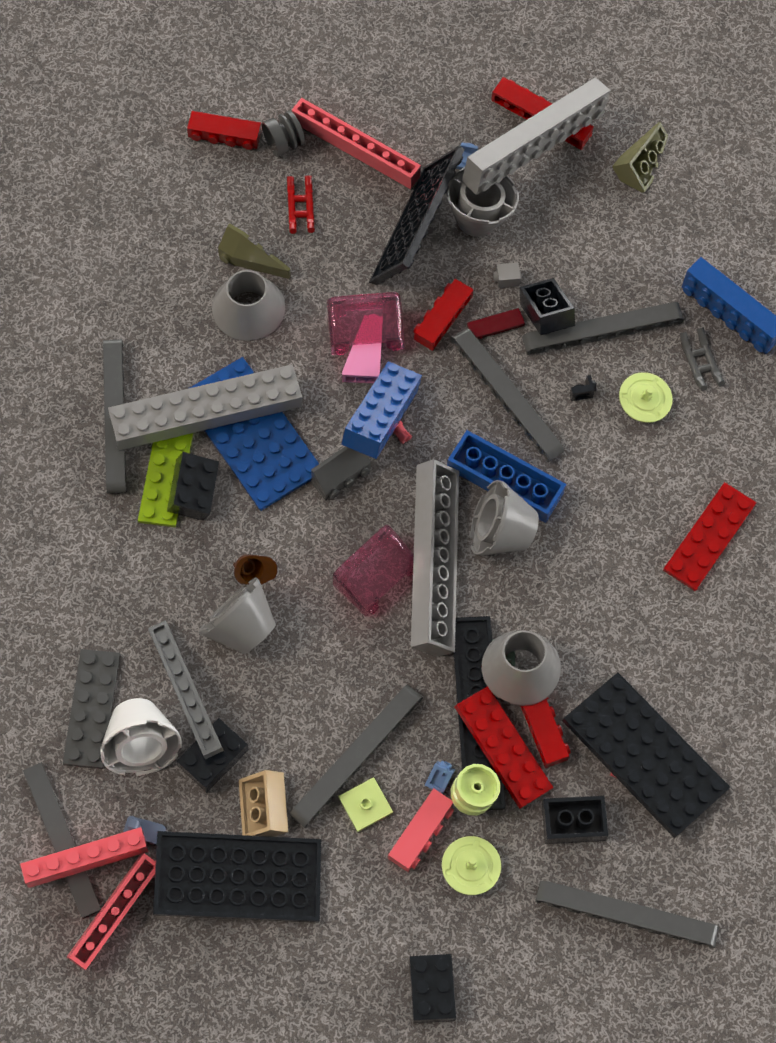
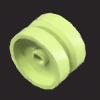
M482 764L466 766L458 774L451 786V799L454 806L460 812L467 815L477 816L485 813L496 801L500 793V781L497 774L491 768Z

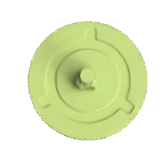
M636 373L629 376L623 382L619 391V400L623 410L631 418L640 422L652 423L659 421L668 414L672 406L673 398L669 386L663 379L651 373Z
M466 836L455 840L448 846L442 858V872L447 883L457 892L465 895H479L490 890L496 884L501 873V860L497 850L491 843L480 837Z

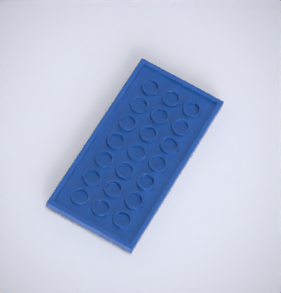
M241 357L190 388L249 375L254 372L245 359ZM283 412L204 430L260 511L312 480L311 469L319 465Z

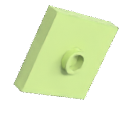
M374 777L338 796L357 832L393 814Z

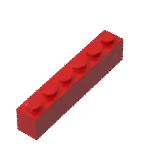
M505 77L501 79L492 91L491 101L526 120L552 105L542 96L532 93L529 89L523 88L513 80H508ZM591 124L587 127L584 126L575 135L572 134L567 137L565 141L582 150L592 136L594 126Z

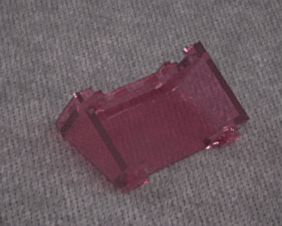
M387 292L336 296L327 300L331 355H344L349 351V345L386 343L387 348L393 351L405 349L400 294Z
M386 524L338 567L333 574V586L365 617L369 613L372 615L379 609L380 599L405 575L407 577L413 576L414 554L398 534Z

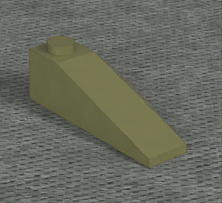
M658 122L635 142L612 166L621 182L641 193H644L653 182L652 169L653 167L658 168L659 165L657 154L663 153L668 139V135L661 122Z
M228 224L218 247L221 261L226 264L231 263L235 266L287 279L291 277V271L287 265L274 255H267L264 249H262L263 246L259 243L257 245L253 244L248 240L249 235L232 224Z

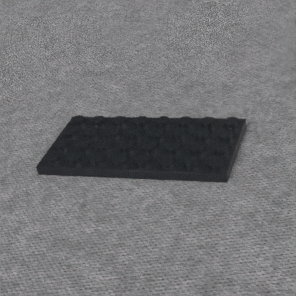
M457 146L423 168L420 178L409 197L369 283L374 285L383 283L385 280L391 279L394 275L400 274L403 270L409 269L413 265L414 255L420 250V243L428 234L427 228L435 219L436 215L434 213L443 202L441 199L450 187L448 185L450 180L456 175L455 169L463 160L462 155L465 150L463 147Z
M618 672L562 720L674 839L730 788Z
M157 831L153 916L319 923L321 839Z

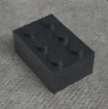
M554 278L519 287L520 305L540 335L575 326V308Z
M182 452L176 459L167 512L204 521L211 512L219 461Z
M220 718L212 725L224 751L205 759L196 740L176 761L178 767L206 793L249 750L248 744Z
M605 796L543 799L541 805L545 844L606 841L608 826Z
M452 954L410 956L413 1024L455 1021L456 1008Z

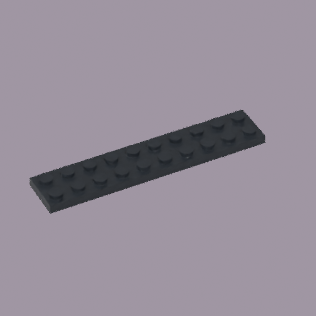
M490 616L456 618L455 653L453 655L457 704L487 687L482 675V659L485 650L492 642ZM458 714L462 770L472 764H482L491 768L496 773ZM498 774L500 793L488 810H505L506 808L504 784Z

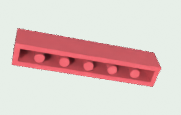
M139 827L20 863L25 884L28 888L149 851L143 830Z
M145 853L139 856L66 958L83 970L88 968L155 875V861Z

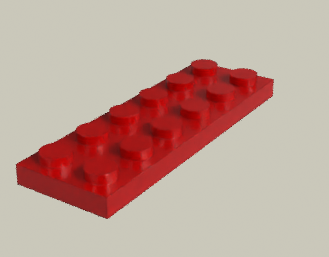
M724 482L668 561L663 571L696 591L757 502Z
M488 686L454 706L519 809L554 788Z

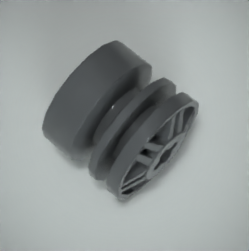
M291 110L286 111L284 114H279L278 122L272 117L261 123L267 144H276L277 149L272 151L276 157L289 151L288 145L292 149H296L297 145L301 147L305 144L302 127Z

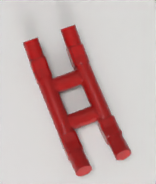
M288 176L289 232L291 234L297 232L296 218L307 217V231L313 233L315 227L312 176H305L306 195H295L294 176ZM295 202H306V210L296 211Z

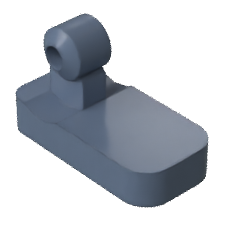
M129 816L123 832L141 827L146 842L156 845L157 831H166V828L159 823Z

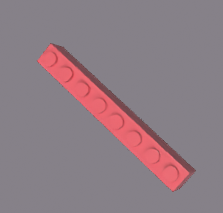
M301 98L292 109L302 128L405 187L411 189L420 178V164L307 100Z

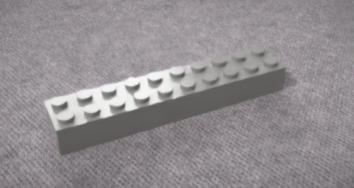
M596 77L468 156L462 182L476 195L482 191H487L491 185L499 183L507 175H512L518 168L526 166L529 161L534 158L537 159L543 152L551 150L559 142H564L567 137L572 134L575 135L581 128L589 126L595 119H600L605 113L604 109L609 101L608 97L611 90Z
M293 364L108 407L119 451L302 407V394Z
M433 459L418 464L416 470L411 647L434 656H443L455 653L459 471Z

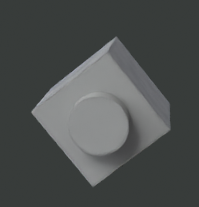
M518 262L497 264L496 271L493 272L494 283L497 282L498 288L520 286L521 276Z

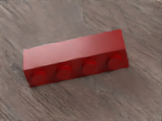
M191 111L187 132L188 137L195 141L207 140L212 144L219 142L225 143L230 147L236 145L251 150L258 148L262 128L261 122Z
M454 279L452 283H448L444 289V294L441 297L438 296L435 300L432 310H428L425 313L423 322L421 324L418 323L414 328V340L433 351L472 299L473 289L457 279Z
M548 697L533 705L520 706L545 768L568 761L569 754H571L567 742H563L561 737L563 736L561 726L555 722L556 714L553 707H549Z

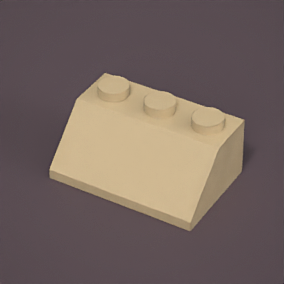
M264 770L239 779L242 835L273 837L288 833L284 773Z

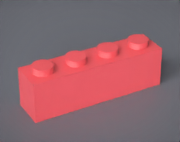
M433 788L388 854V859L407 872L411 868L415 870L421 861L418 857L422 851L426 853L430 848L432 836H438L443 828V825H441L445 818L449 819L455 810L452 808L453 801Z

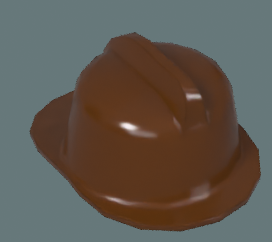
M246 554L239 557L233 563L235 579L241 584L249 585L248 582L250 580L258 578L262 585L274 579L277 575L278 567L276 562L267 556Z

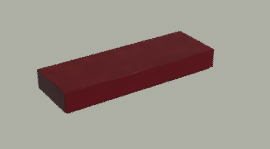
M519 308L467 322L468 329L477 339L525 326Z

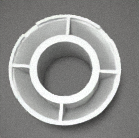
M142 698L129 699L120 703L112 713L100 749L101 760L105 767L120 775H125V772L136 773V776L157 772L170 765L178 757V751L182 748V740L176 728L151 701Z

